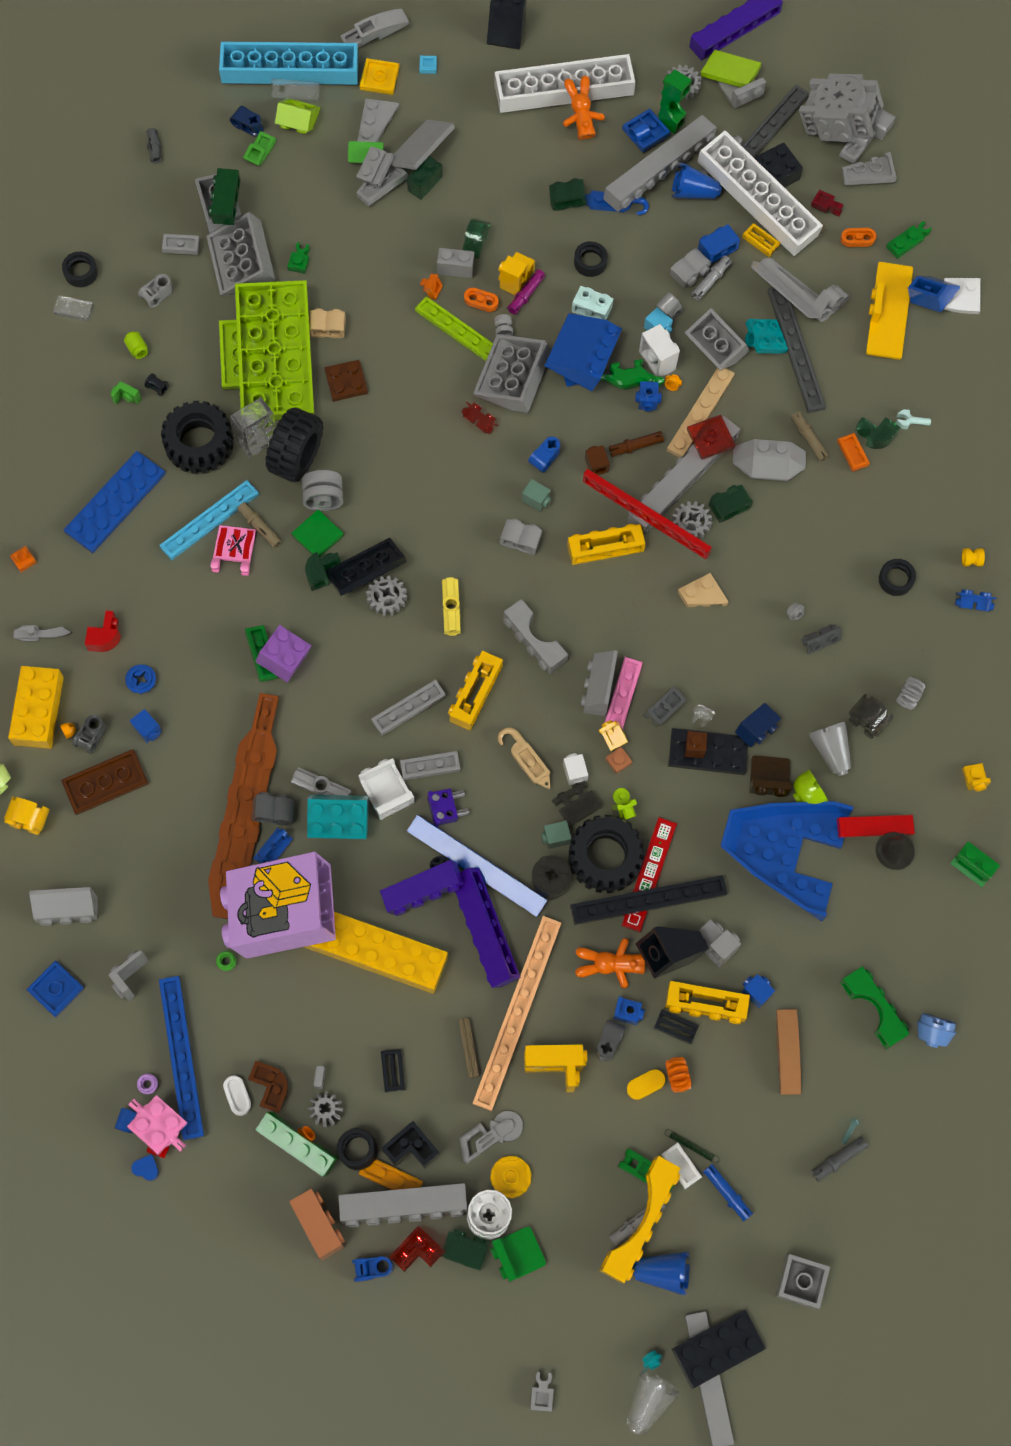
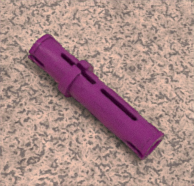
M537 269L520 292L515 294L514 300L507 307L511 314H517L520 308L528 302L529 296L545 278L546 275L542 270Z

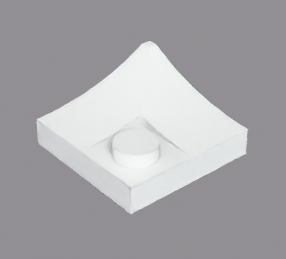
M944 278V281L960 285V289L944 310L957 313L979 314L980 278Z

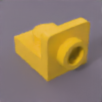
M983 763L962 768L968 790L982 791L991 783L990 778L986 777Z

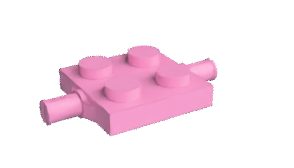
M157 1095L144 1106L135 1099L129 1103V1106L137 1114L127 1126L128 1129L157 1155L171 1144L179 1152L186 1147V1144L177 1137L180 1131L187 1125V1122Z

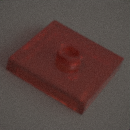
M721 415L687 426L689 436L701 460L734 449L736 446Z

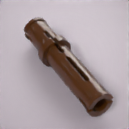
M658 431L632 440L626 439L622 443L610 445L609 452H612L610 454L611 457L623 453L629 454L633 450L664 442V437L660 436L662 432Z

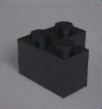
M414 1121L409 1123L381 1147L394 1166H397L409 1154H412L425 1169L440 1156V1152Z

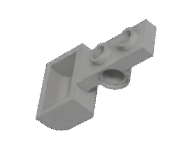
M883 109L878 110L872 124L874 131L872 137H855L853 142H847L839 156L855 164L874 137L883 140L894 125L896 116Z

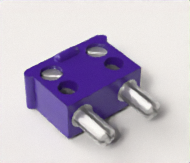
M450 788L428 792L427 800L435 826L439 827V825L457 822L458 817L470 814L468 808L456 810L453 800L464 797V790L451 792Z

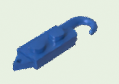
M591 191V193L581 196L579 201L589 206L592 210L617 212L603 199L604 192ZM640 197L634 199L627 208H622L619 212L628 211L632 203L642 204L644 209L637 211L636 214L642 215L648 211L649 203L646 199Z

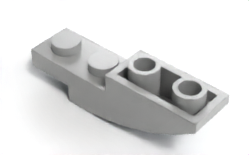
M402 9L385 11L355 23V28L341 35V39L344 43H357L359 48L377 37L381 40L410 23Z

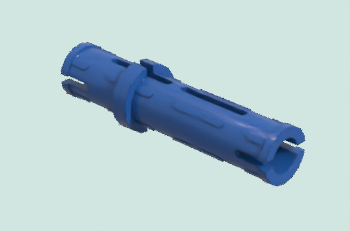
M713 1164L703 1171L728 1202V1207H732L743 1222L753 1214L741 1200L742 1196L740 1194L737 1195Z

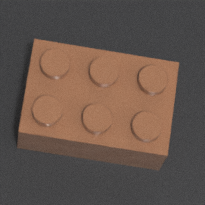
M309 1189L289 1201L319 1259L323 1261L344 1249L342 1243L345 1242V1239L339 1229L335 1230L332 1224L335 1221L328 1210L324 1211L322 1206L325 1205V1202L318 1191L314 1192L312 1189Z

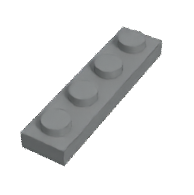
M434 680L371 718V721L380 735L383 736L446 698V694L438 682Z

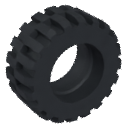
M199 400L193 401L190 404L185 402L182 403L183 406L175 407L173 409L174 412H169L166 416L167 421H163V429L161 430L162 443L169 460L172 461L174 466L180 467L184 472L190 470L191 474H197L198 471H202V474L208 473L207 470L212 469L214 471L218 469L217 466L219 464L222 466L226 462L225 457H230L234 446L231 424L225 412L219 410V407L215 404L210 406L209 402L203 401V403H199ZM203 427L214 432L213 438L204 446L189 447L181 443L183 436L191 429Z
M297 407L290 408L283 414L281 420L277 423L276 429L273 431L266 452L265 465L270 473L290 482L301 480L305 473L308 472L320 447L324 428L320 417Z
M605 814V818H601L598 815L594 816L591 821L587 819L584 821L583 826H579L576 829L575 834L571 838L568 860L569 864H571L572 873L577 876L576 880L579 883H585L587 889L590 890L592 887L598 893H601L602 890H606L607 893H613V890L616 889L618 891L623 890L624 886H629L633 883L634 878H637L642 867L645 850L643 849V840L639 838L640 833L637 829L633 830L631 828L632 824L630 822L624 823L621 817L617 816L616 819H613L611 815ZM598 839L616 841L625 853L623 863L611 870L596 867L588 858L590 844Z

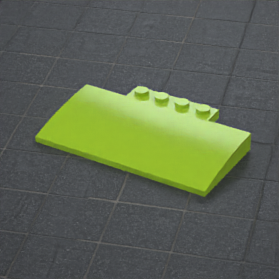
M307 280L235 284L236 320H219L222 390L240 389L242 422L280 420L288 409L295 407L314 415Z

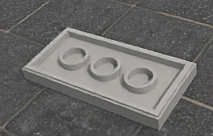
M426 120L393 154L394 159L390 166L416 170L454 130V124L451 122Z

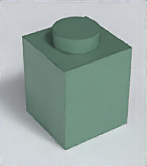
M531 479L522 492V502L539 512L543 507H547L551 501L550 489Z
M567 820L544 826L541 838L543 844H547L548 849L570 844L571 835Z

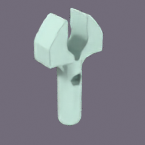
M906 409L900 411L896 416L906 419H897L896 424L902 429H908L910 424L927 426L931 424L930 418L913 417L910 414V410Z

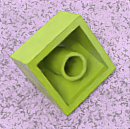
M287 98L278 102L275 123L279 124L281 128L290 129L291 127L296 129V132L305 134L313 129L320 106Z

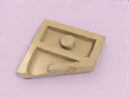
M711 573L678 589V594L687 607L699 605L711 607V605L719 604L727 606L729 603Z

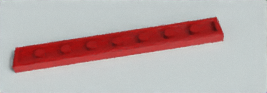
M586 469L583 473L582 482L700 557L707 559L712 549L710 545L589 469Z

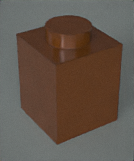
M603 445L588 448L585 451V461L588 469L597 475L609 473L610 463Z
M687 732L684 757L704 758L707 733Z

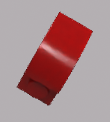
M105 611L103 628L87 627L85 646L88 651L106 652L113 649L119 643L121 635L117 629L118 618H116L113 611Z

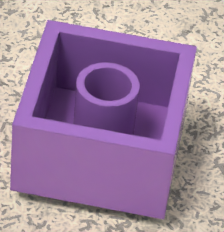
M279 625L259 652L256 663L288 683L307 656L312 645Z

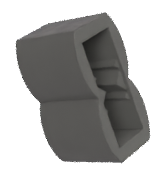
M267 792L256 794L253 798L251 821L289 826L293 823L294 799H290L288 795L270 796V793Z

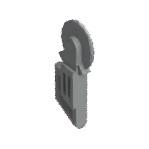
M503 1111L495 1117L494 1121L491 1120L489 1132L484 1129L481 1123H478L459 1137L464 1163L467 1165L497 1142L503 1144V1141L510 1142L516 1140L523 1131L521 1117L515 1112ZM481 1132L483 1136L475 1141L477 1152L470 1156L468 1141Z

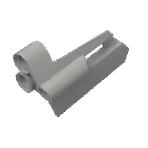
M765 258L761 262H751V268L808 318H816L823 322L839 310L850 297L844 290L835 285L830 286L826 290L824 289L818 295L772 258Z

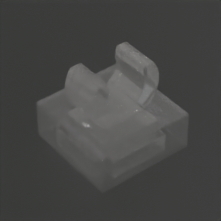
M698 703L693 711L696 715L692 718V722L695 723L697 718H702L703 723L701 727H704L707 724V720L710 721L713 718L715 712Z

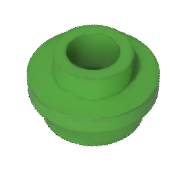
M223 951L217 956L216 964L222 971H230L236 965V957L230 951ZM226 958L230 959V963L227 965L223 964V960Z

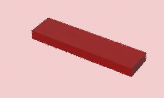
M913 815L837 818L838 838L915 834Z

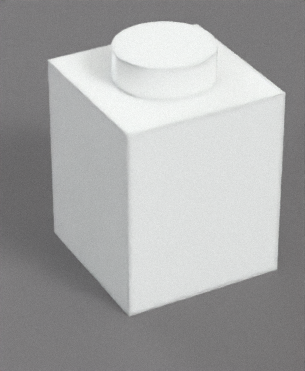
M573 753L567 755L563 760V767L569 786L588 781V772L583 754L577 755Z

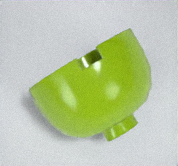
M809 769L801 773L794 781L793 787L796 793L792 795L797 802L818 804L828 801Z

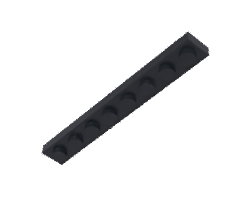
M723 875L571 904L570 908L574 925L722 897L727 895Z

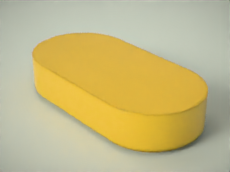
M654 1069L631 1080L627 1085L628 1096L633 1100H640L660 1090L665 1084L664 1074Z

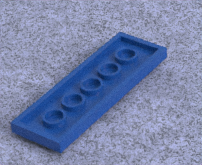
M136 451L64 528V532L93 554L164 477L165 471Z

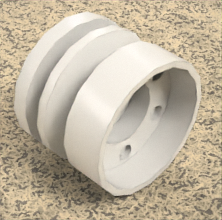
M496 1190L479 1192L472 1198L467 1211L469 1229L475 1236L485 1240L498 1238L505 1233L512 1217V1208L509 1200L504 1194ZM486 1212H490V1215H494L491 1221H488L487 1218H484Z

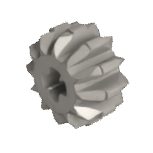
M908 677L900 689L896 702L905 709H914L924 692L925 684L917 678Z
M327 1091L324 1093V1098L321 1097L320 1093L316 1094L319 1100L311 1099L310 1102L315 1106L308 1107V1111L314 1112L309 1116L310 1119L317 1117L315 1120L316 1125H319L323 1120L322 1125L325 1128L327 1127V1121L332 1126L335 1125L333 1118L341 1119L336 1113L343 1112V1108L337 1107L342 1103L341 1100L335 1101L336 1094H332L329 1098ZM327 1105H330V1112H324V1114H322L323 1111L321 1107H327Z

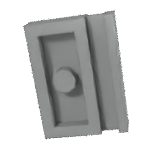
M371 146L356 178L380 188L394 159V155Z

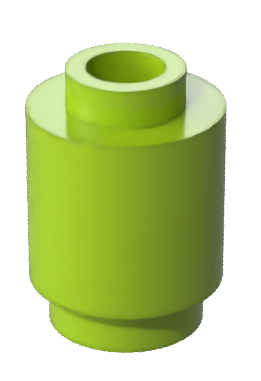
M129 332L126 334L124 343L131 355L136 359L144 358L148 354V347L140 333Z

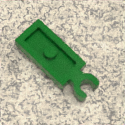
M922 221L918 228L913 225L888 242L886 248L898 259L923 242L924 236H928L932 228L923 229L926 222Z

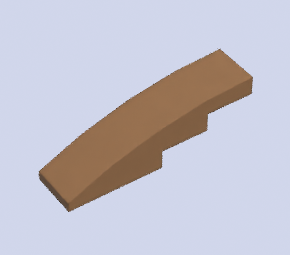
M776 1009V1047L778 1050L780 1094H801L797 1009Z

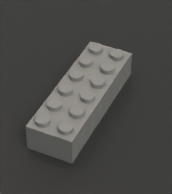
M465 1183L339 1195L340 1222L343 1225L345 1224L347 1228L359 1227V1223L365 1222L368 1226L380 1225V1221L386 1220L388 1224L401 1223V1219L409 1218V1222L422 1221V1217L430 1216V1220L443 1219L442 1215L451 1214V1218L463 1217V1213H467Z

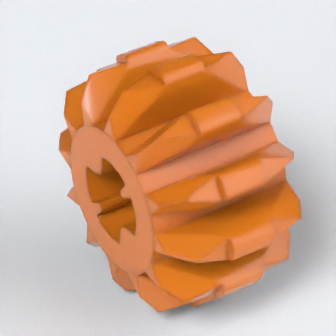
M674 1057L666 1060L665 1066L672 1091L676 1093L691 1089V1079L685 1059L683 1057Z

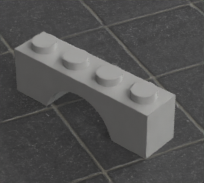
M521 599L504 611L503 622L508 629L512 628L516 639L527 646V652L532 657H536L540 668L551 674L568 661V654L557 641L543 642L532 635L529 626L533 620V612Z

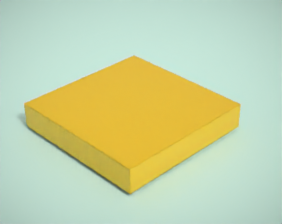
M366 58L359 86L360 90L393 95L400 68L399 63Z

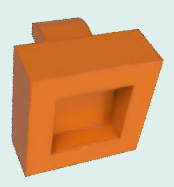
M431 274L429 279L423 278L420 286H425L423 291L427 292L429 298L436 300L443 287L438 275Z
M26 546L10 555L20 572L37 563Z

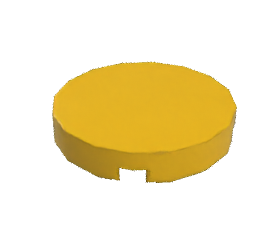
M517 1156L502 1157L494 1164L491 1170L490 1180L494 1190L504 1194L506 1198L521 1196L527 1191L531 1183L529 1166Z

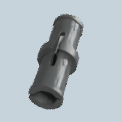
M149 128L146 130L148 138L147 149L150 151V161L157 164L162 161L160 155L161 144L158 140L157 129Z

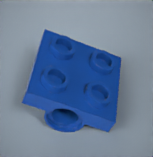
M650 108L622 126V130L643 153L668 138L671 133Z

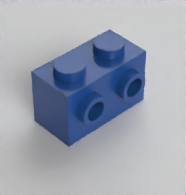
M728 224L717 228L710 235H704L699 240L698 250L713 264L720 260L722 256H727L738 250L740 239Z

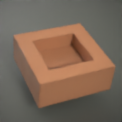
M622 747L605 758L616 774L632 764V760Z

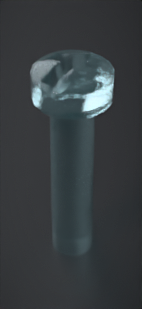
M851 1119L852 1123L841 1141L843 1144H846L856 1125L859 1126L860 1123L856 1119Z

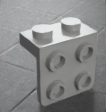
M762 77L756 81L754 79L753 82L742 87L719 82L718 85L732 106L737 108L763 96L766 81Z
M142 950L132 952L123 964H117L110 970L111 973L108 976L114 982L111 986L121 999L125 997L130 1001L135 997L124 981L149 961Z

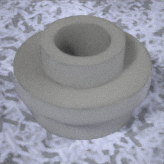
M798 603L792 604L787 610L788 618L790 620L800 619L804 615L805 607Z

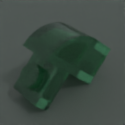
M472 218L466 229L462 250L473 251L474 258L479 259L483 242L487 240L491 222Z
M862 417L855 431L861 437L868 439L867 447L882 449L890 445L901 427L887 417L878 427Z
M316 552L308 558L305 565V573L311 591L329 585L325 571L341 563L338 552L325 554L322 558H319Z

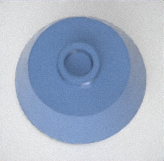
M922 1013L920 1019L917 1020L918 1038L926 1041V1045L938 1048V1045L947 1047L957 1033L955 1031L956 1023Z

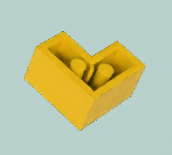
M518 252L513 257L508 255L506 260L501 262L498 269L500 271L498 278L500 289L513 295L520 292L535 270V260Z

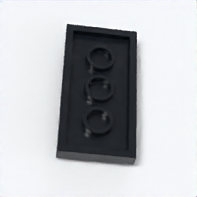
M389 537L324 572L334 588L342 596L407 561L404 554Z
M672 728L668 767L745 775L748 745L739 736L704 732L707 733L704 758L684 757L687 732L702 731Z
M745 1309L672 1348V1351L691 1389H694L766 1348Z

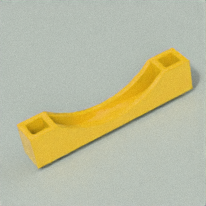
M660 1156L654 1157L645 1175L648 1186V1200L642 1222L626 1242L608 1251L599 1269L600 1272L620 1283H625L626 1280L629 1281L634 1273L632 1267L635 1261L638 1262L644 1251L641 1248L644 1242L650 1240L653 1233L651 1228L654 1223H658L662 1215L660 1209L663 1203L667 1204L671 1197L669 1191L672 1185L677 1184L681 1176L679 1174L680 1167Z

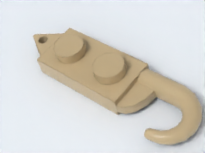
M511 727L502 729L498 734L499 744L503 745L502 738L505 734L512 735L517 741L511 749L514 759L534 785L538 784L550 789L549 775L551 772L529 743L524 740L516 729Z

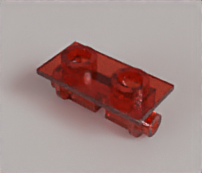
M466 401L469 407H465L462 410L463 417L473 424L479 419L475 426L485 434H491L493 431L492 426H499L494 422L496 419L488 412L486 415L481 412L482 408L475 402L470 404Z

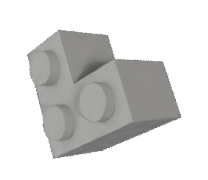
M711 919L698 930L709 947L705 954L719 968L737 952L741 945L739 937L734 932L730 933L726 930L723 933L722 926Z

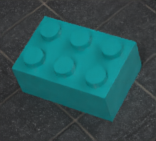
M309 795L307 804V838L367 839L368 796Z

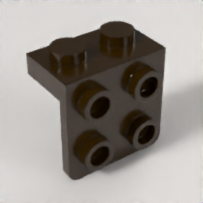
M753 756L751 759L750 793H755L756 795H775L776 797L789 796L792 790V782H789L790 760L787 758Z

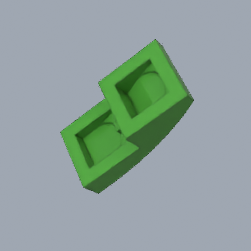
M260 131L253 144L250 143L243 159L259 166L272 150L277 141L276 138Z

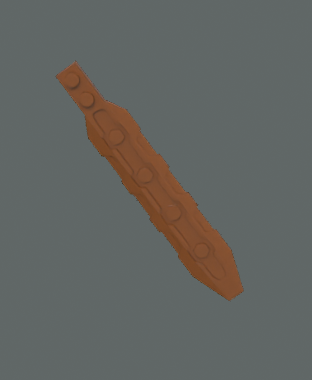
M259 694L252 729L238 746L235 759L236 767L232 784L228 790V802L224 820L221 822L218 836L220 838L216 856L212 861L208 879L213 917L228 919V910L223 907L220 898L221 888L227 886L226 871L250 866L254 846L258 840L260 822L251 821L252 805L256 794L267 792L271 769L274 767L277 749L271 735L279 702V696Z

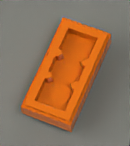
M855 433L838 438L837 443L852 472L869 466L870 462Z

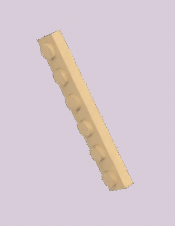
M718 368L716 369L667 447V452L678 458L686 455L734 378L735 373L726 368L721 371Z

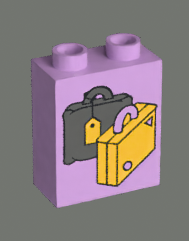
M316 852L226 871L227 886L221 888L220 898L223 907L228 910V924H224L222 927V938L227 948H231L247 959L336 940L331 864Z

